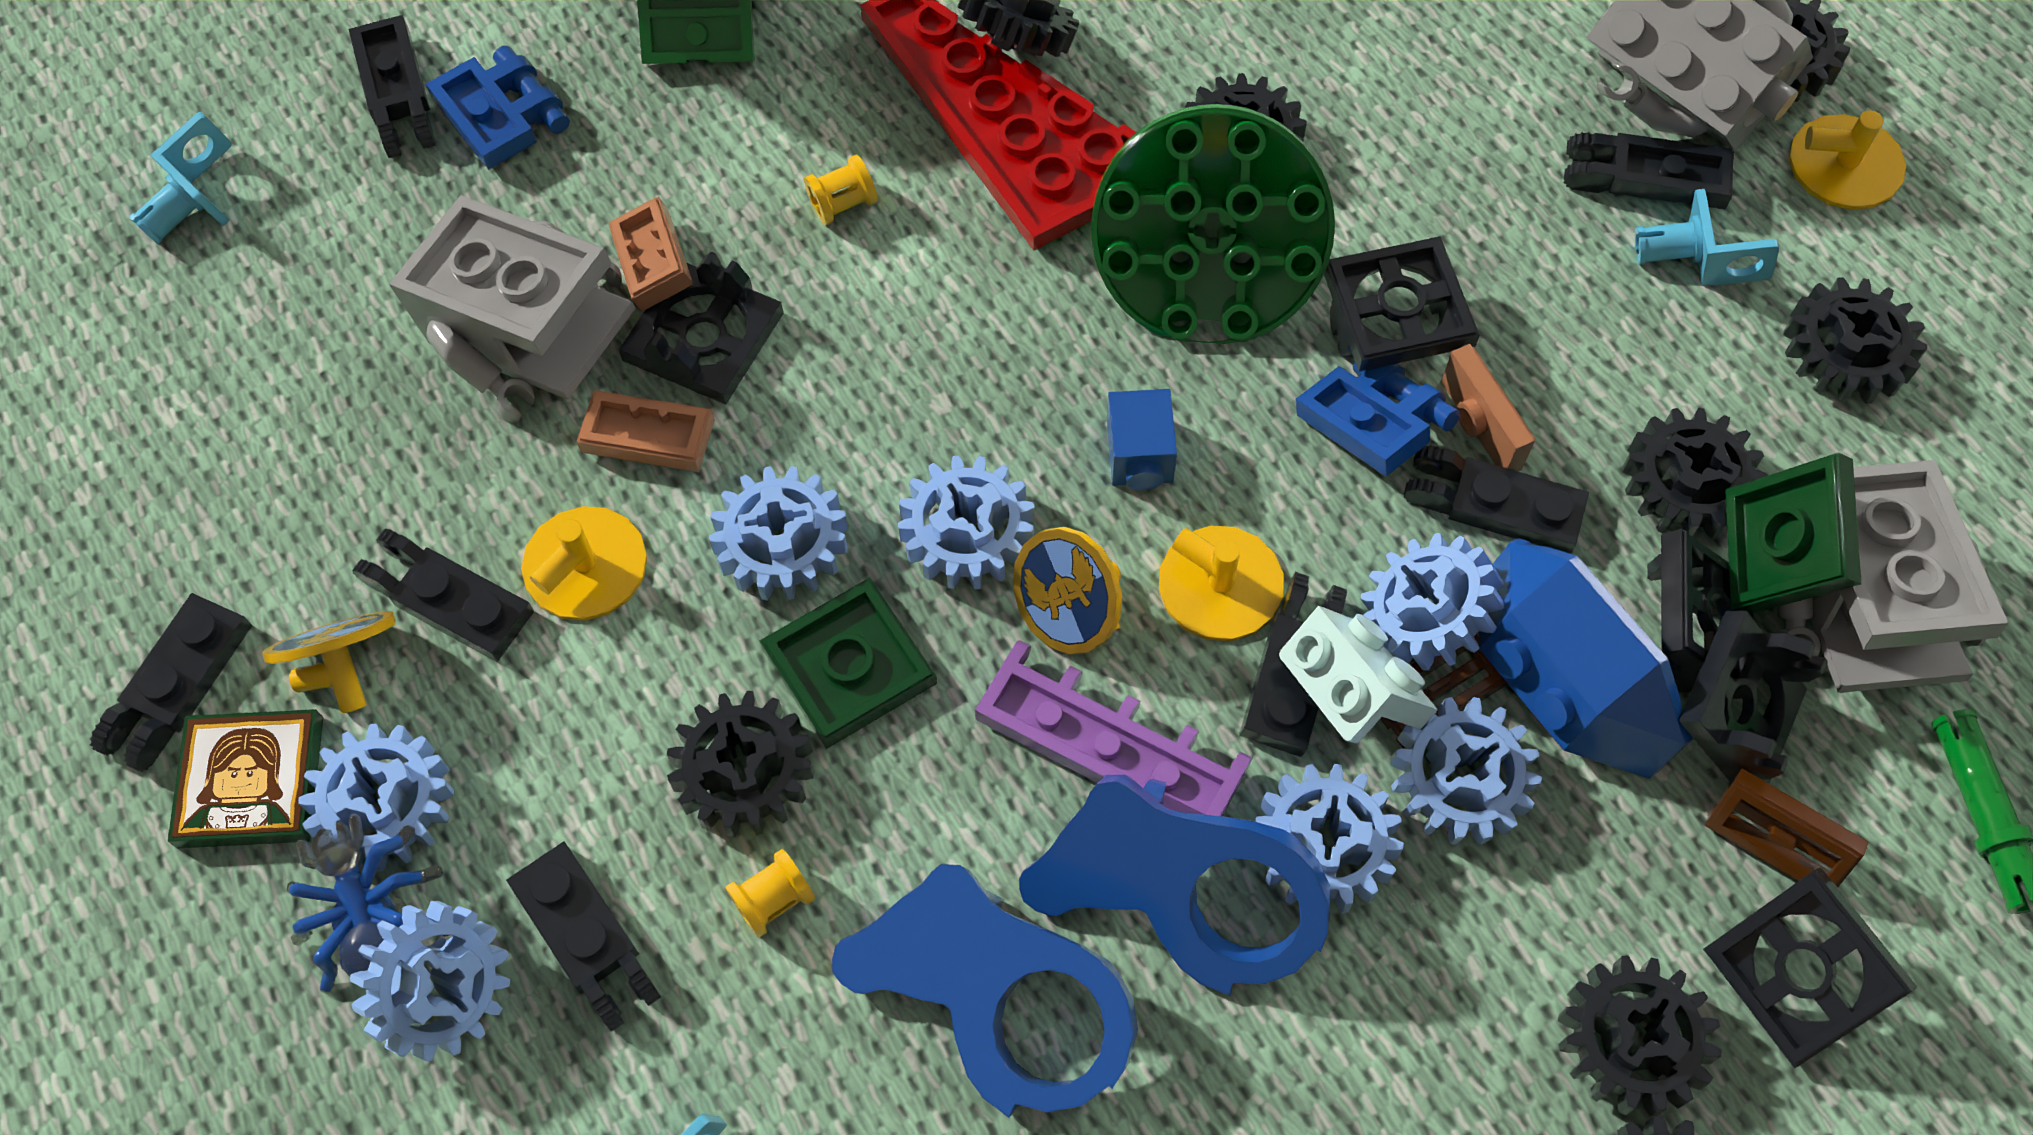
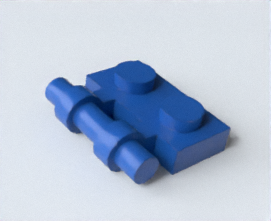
M501 46L494 52L493 60L497 65L486 71L477 59L473 57L426 83L433 101L488 170L537 143L530 126L535 122L545 124L552 133L559 134L566 130L570 123V119L562 110L563 102L552 88L543 87L536 79L537 70L525 56L517 55L510 46ZM511 90L519 92L523 97L511 103L504 93Z
M1354 362L1353 371L1359 375L1358 377L1338 366L1296 398V410L1299 418L1384 476H1388L1430 442L1429 424L1431 422L1446 432L1450 431L1460 418V411L1445 402L1446 397L1444 393L1430 384L1420 386L1405 376L1404 368L1398 364L1359 372L1356 362ZM1392 396L1393 398H1395L1396 400H1398L1399 403H1398V404L1395 403L1394 401H1392V400L1389 399L1388 397Z

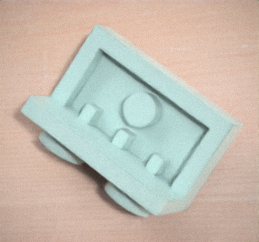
M1318 606L1279 653L1280 659L1346 741L1359 743L1381 717L1421 729L1438 710L1421 690L1425 684L1422 676L1407 662L1391 655L1384 646L1388 640L1386 634L1373 621L1361 614H1356L1354 618H1350Z

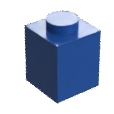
M1170 389L1108 392L1107 432L1112 486L1127 485L1131 489L1143 491L1155 489L1163 483L1174 482L1177 449Z

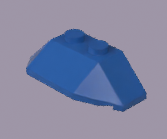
M1519 538L1511 541L1493 563L1495 570L1504 583V586L1497 590L1505 602L1504 609L1488 613L1497 628L1494 633L1479 631V650L1564 751L1648 779L1651 778L1693 740L1689 732L1679 722L1682 714L1681 699L1668 658L1577 555L1550 547L1531 545L1529 541Z

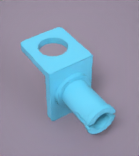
M202 112L196 113L150 155L168 173L165 179L169 183L136 213H132L129 216L157 244H160L163 241L162 239L194 209H197L199 212L205 209L222 226L230 221L191 183L232 145V142ZM199 135L208 136V145L203 153L191 159L183 158V149L189 140Z
M1698 189L1694 192L1689 222L1635 227V250L1639 252L1637 254L1638 264L1691 257L1693 263H1698L1701 285H1724L1768 280L1773 276L1779 253L1778 240L1768 239L1716 245L1705 189ZM1755 256L1761 258L1755 265L1747 268L1733 269L1728 267L1729 263L1741 257Z

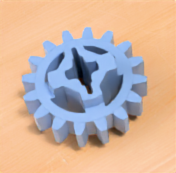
M958 455L952 457V470L943 472L939 466L932 463L928 465L930 478L928 483L915 478L909 482L913 499H900L899 509L901 519L903 520L898 522L900 542L907 543L905 547L910 564L924 560L923 572L926 579L930 580L942 571L946 573L948 588L954 589L959 583L960 577H969L970 583L975 590L981 589L982 575L988 572L999 582L1005 579L1004 562L1008 561L1014 564L1022 548L1021 545L1034 536V526L1030 524L1034 522L1033 502L1025 501L1026 485L1023 480L1008 485L1009 467L1003 464L993 473L986 471L985 457L978 456L973 468H964L963 462ZM937 503L939 510L929 516L930 524L925 526L930 510ZM1008 518L1007 528L1002 537L997 541L994 537V531L1003 527V520Z
M771 466L764 468V481L755 483L746 474L740 477L743 492L737 495L734 492L725 490L721 497L727 511H714L710 517L716 532L709 535L714 555H719L717 561L724 576L734 574L737 589L741 592L750 588L753 583H757L762 600H768L774 588H783L786 598L792 600L795 598V585L804 583L813 592L818 590L816 574L822 571L826 574L835 575L838 569L833 554H846L848 549L846 537L843 532L848 530L845 511L839 510L840 503L837 492L830 490L823 493L821 477L817 474L808 478L805 483L800 482L798 469L794 466L789 468L785 478H776ZM784 529L783 534H774V531ZM759 559H760V560L764 561V562L767 563V564L760 563V562L755 561V560H759Z
M1441 533L1434 534L1429 547L1422 548L1414 538L1408 543L1409 554L1401 558L1393 552L1388 553L1386 558L1391 565L1388 571H1372L1369 575L1377 589L1361 594V601L1369 610L1363 616L1373 621L1386 634L1388 640L1384 646L1393 657H1398L1407 663L1414 658L1422 670H1429L1433 664L1434 657L1441 655L1447 664L1451 666L1456 664V649L1464 646L1467 650L1474 653L1479 649L1478 643L1474 638L1478 631L1494 633L1497 627L1488 613L1504 609L1505 602L1497 592V590L1504 586V583L1484 550L1480 546L1472 549L1465 537L1458 536L1449 546Z
M1452 697L1445 698L1438 707V716L1434 714L1421 729L1406 725L1397 740L1407 749L1396 750L1391 756L1389 764L1405 771L1403 775L1393 782L1391 787L1393 792L1410 793L1412 800L1403 810L1406 817L1416 815L1422 811L1428 817L1423 832L1430 836L1441 825L1448 828L1449 842L1453 845L1460 843L1468 830H1471L1473 838L1478 845L1485 844L1493 837V827L1501 834L1506 835L1518 825L1514 814L1524 816L1535 804L1524 793L1534 791L1541 784L1542 780L1541 776L1526 771V767L1532 764L1540 755L1538 749H1521L1518 741L1527 731L1525 726L1520 725L1508 730L1502 725L1506 709L1500 706L1490 716L1481 714L1480 698L1475 697L1466 705L1464 711H1459ZM1464 732L1473 733L1478 736L1467 735ZM1425 748L1429 750L1425 756L1432 764L1431 778L1426 781L1423 771ZM1478 760L1483 761L1474 771V775L1468 774L1463 778L1458 776L1451 782L1446 781L1455 771V767H1464L1466 764L1471 766ZM1501 761H1503L1506 770V785L1499 778ZM1445 803L1465 806L1469 812L1455 809Z
M377 724L369 725L366 739L358 741L349 731L343 733L342 740L345 748L337 754L333 750L324 747L319 752L322 759L327 763L324 770H308L304 775V778L316 788L315 792L299 797V805L312 815L302 823L304 829L314 839H320L317 846L331 859L340 854V859L347 866L351 861L352 855H354L359 867L365 856L367 858L368 851L372 845L393 838L396 835L403 838L402 848L385 854L378 865L377 871L385 870L389 854L396 853L405 863L412 861V851L409 845L418 840L420 843L431 847L435 840L427 828L431 822L447 823L450 818L446 811L438 804V801L454 796V789L446 779H442L450 771L447 764L439 754L433 755L435 749L425 737L421 735L413 740V737L401 725H397L389 738L386 737V734ZM392 759L393 761L384 763L378 760ZM372 780L379 786L378 794L380 799L377 801L381 807V813L373 806L375 804L373 794L376 792L373 788ZM364 829L377 831L375 835H356ZM352 830L355 834L349 833L347 831Z
M1310 764L1306 765L1302 783L1300 784L1287 773L1281 777L1278 786L1281 797L1277 794L1266 792L1260 808L1267 816H1258L1255 822L1284 829L1297 837L1319 860L1330 884V899L1335 900L1336 906L1341 913H1347L1353 904V893H1356L1365 902L1370 903L1379 891L1375 881L1389 884L1396 868L1387 860L1398 859L1403 850L1404 843L1388 836L1397 832L1402 821L1400 815L1382 814L1381 811L1389 798L1386 791L1375 793L1372 796H1369L1364 791L1368 775L1361 773L1352 783L1343 780L1342 765L1334 764L1329 777L1320 778L1315 766ZM1319 799L1318 804L1307 811L1295 809L1305 802ZM1352 810H1354L1362 818L1363 821H1360ZM1329 816V830L1332 831V840L1336 845L1332 847L1326 860L1324 858L1326 846L1322 844L1323 837L1319 831L1323 828L1326 818ZM1362 861L1367 862L1355 873L1336 878L1337 871L1346 864L1360 865ZM1271 867L1265 878L1269 886L1285 880ZM1290 885L1286 901L1293 904L1297 901V898Z
M431 901L426 914L423 910L411 905L402 907L403 925L400 927L382 920L377 924L379 933L384 939L379 947L361 945L358 950L364 958L371 961L368 970L358 971L350 976V982L366 989V995L358 998L351 1004L354 1012L365 1018H371L363 1031L379 1042L386 1040L385 1048L401 1057H405L411 1050L413 1055L424 1061L433 1060L437 1045L440 1049L453 1056L461 1053L460 1036L465 1032L481 1039L485 1035L483 1026L479 1022L483 1013L500 1015L503 1009L497 1002L491 999L493 991L510 986L509 978L495 973V966L509 958L507 950L495 945H489L498 933L496 928L481 921L477 922L478 913L461 906H457L452 911V906L440 901ZM436 935H452L449 940L440 937L431 946H424L421 942L426 938ZM424 964L427 965V966H429V967H432V970L430 971V973H429L428 970L424 967ZM433 988L438 992L439 996L431 993ZM432 1016L442 1017V1019L423 1025ZM414 1022H417V1023H419V1024H421V1025H412V1024H413Z

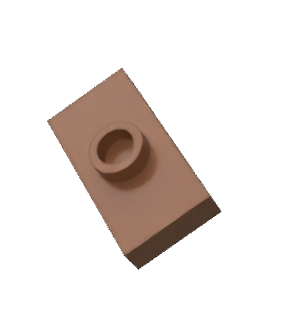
M659 196L608 223L631 299L641 312L693 285L669 210Z
M1471 344L1452 351L1441 383L1456 404L1457 410L1460 411L1459 422L1461 427L1470 437L1477 436L1495 465L1515 471L1522 470L1536 438L1476 349Z
M594 390L577 439V445L581 453L699 472L715 419L712 409Z

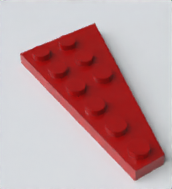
M868 0L860 4L862 21L1033 251L1092 221L1096 193L1109 163L1127 140L1137 132L1125 124H1122L1119 128L1093 111V103L1026 59L1019 63L1005 54L1001 48L991 43L992 38L988 34L980 37L958 23V15L936 0Z

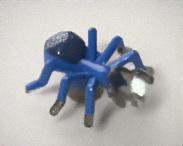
M357 814L349 816L350 830L344 822L336 821L337 841L329 829L322 828L317 832L311 846L314 855L318 858L317 860L312 858L306 840H299L296 843L298 856L304 867L317 869L322 875L334 877L336 880L334 889L311 886L291 881L287 885V892L291 896L336 902L333 909L300 919L292 926L294 934L291 936L292 944L300 946L310 939L313 929L332 923L333 932L316 951L313 959L314 964L323 972L320 984V991L322 993L330 994L333 992L338 967L331 959V956L339 945L338 955L341 969L351 976V974L358 971L368 970L371 962L358 952L361 945H372L378 948L384 940L379 933L377 924L383 920L397 927L403 925L402 907L407 905L400 896L392 893L393 890L410 885L424 884L443 875L442 867L434 865L419 871L393 874L370 890L376 870L383 856L401 849L415 835V828L411 825L404 826L393 838L372 845L368 851L362 874H360L357 864L361 856L360 848L364 841L361 818Z

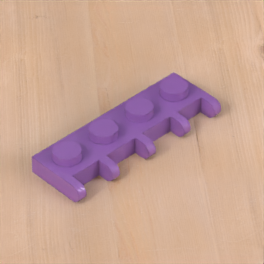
M1021 640L1015 643L975 709L977 721L1097 783L1106 775L1124 774L1135 780L1142 788L1150 779L1166 782L1163 806L1167 809L1182 813L1224 815L1252 762V757L1240 752L1233 760L1229 770L1191 751L1199 730L1186 725L1177 742H1174L1132 721L1139 708V700L1128 695L1118 712H1115L1075 692L1081 680L1082 671L1069 666L1058 683L1024 666L1029 657L1031 645Z

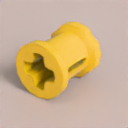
M857 154L848 158V165L818 178L813 174L803 178L810 202L824 225L832 223L834 215L865 202L868 206H871L878 202L873 180L864 162Z
M783 849L774 854V862L742 884L739 885L733 881L725 886L731 900L757 938L767 933L766 925L799 902L808 905L816 900L800 870Z

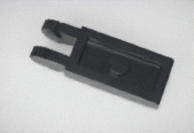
M399 15L348 29L368 110L375 125L378 127V132L388 158L402 155L400 149L402 146L392 120L410 115L413 118L412 126L415 136L422 147L425 149L436 146L427 114L430 106L409 27L404 16Z
M1581 132L1580 134L1575 133L1574 136H1570V140H1567L1566 155H1569V159L1578 161L1567 165L1564 172V184H1566V187L1571 188V190L1600 193L1609 189V193L1692 205L1695 190L1705 189L1708 207L1726 210L1732 198L1734 151L1730 148L1618 133L1615 136Z
M1424 446L1415 454L1413 466H1416V469L1426 474L1457 482L1458 486L1455 492L1446 483L1430 481L1428 478L1414 477L1413 480L1409 479V482L1406 483L1403 493L1407 502L1449 515V520L1572 554L1577 544L1589 496L1588 491L1467 457L1465 460L1456 451L1446 448L1441 449L1438 446Z
M387 528L381 532L376 541L388 555L411 565V568L401 581L377 564L363 559L352 570L353 574L361 582L389 597L392 603L399 609L496 662L500 660L534 613L528 601L428 547L425 550L421 549L407 537Z
M1295 571L1286 590L1280 614L1276 615L1271 624L1239 736L1302 757L1307 751L1319 707L1279 656L1281 649L1304 623L1296 619L1307 597L1310 577ZM1336 585L1331 586V589L1323 599L1321 607L1342 614L1347 589Z
M191 593L118 697L117 701L119 703L107 708L101 716L99 724L95 725L94 731L91 732L92 737L89 739L91 740L90 746L93 747L92 749L107 756L110 754L114 755L143 716L149 720L139 726L134 734V738L129 741L128 747L125 748L126 753L123 756H125L124 762H126L127 766L141 772L148 770L161 754L173 734L181 732L184 727L185 716H192L251 629L252 624L245 616Z
M565 841L506 879L574 987L580 994L585 993L610 1032L624 1024L620 1008L612 996L606 994L599 984V981L622 966L629 977V985L639 1000H644L648 1006L661 998V995L636 959L639 952Z

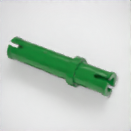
M1963 709L1953 711L1962 734L1961 739L1954 724L1949 722L1947 715H1942L1935 719L1931 726L1939 738L1979 835L1974 841L1978 855L1981 858H1988L2006 902L2007 912L2009 914L2031 912L2021 888V884L2024 883L2028 896L2033 903V853L2030 848L2033 844V834L2031 829L2027 825H2021L2013 804L2007 794L1977 721L1978 716L1975 710Z

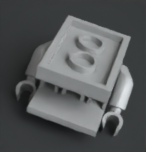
M1615 0L1586 37L1587 40L1600 48L1597 52L1599 56L1610 63L1615 69L1620 70L1624 76L1622 86L1616 91H1612L1605 84L1597 82V90L1601 95L1616 101L1624 100V107L1655 131L1693 138L1707 132L1734 152L1742 145L1765 115L1773 121H1777L1790 108L1798 95V91L1790 85L1811 61L1813 55L1807 36L1791 26L1793 13L1786 0Z
M463 195L458 197L389 283L426 340L433 346L446 365L481 393L488 389L497 397L496 410L498 415L504 421L510 423L520 422L522 415L516 408L510 406L505 401L506 397L517 395L525 400V402L533 405L534 392L529 385L531 384L568 400L636 309L632 301L611 294L597 285L599 280H605L611 285L620 288L622 282L620 269L611 262L603 247L565 234L550 222L530 221ZM504 373L516 379L505 381L499 375Z
M1936 460L1854 467L1861 585L1779 606L1778 617L1785 619V629L1779 630L1776 633H1788L1813 641L1816 645L1813 656H1817L1821 648L1824 657L1828 661L1827 666L1838 693L1969 681L1973 673L1959 641H1966L1969 647L1978 646L1986 639L1998 638L2007 626L2008 620L1979 558L1977 544L1968 534ZM1806 619H1810L1814 631L1806 628Z

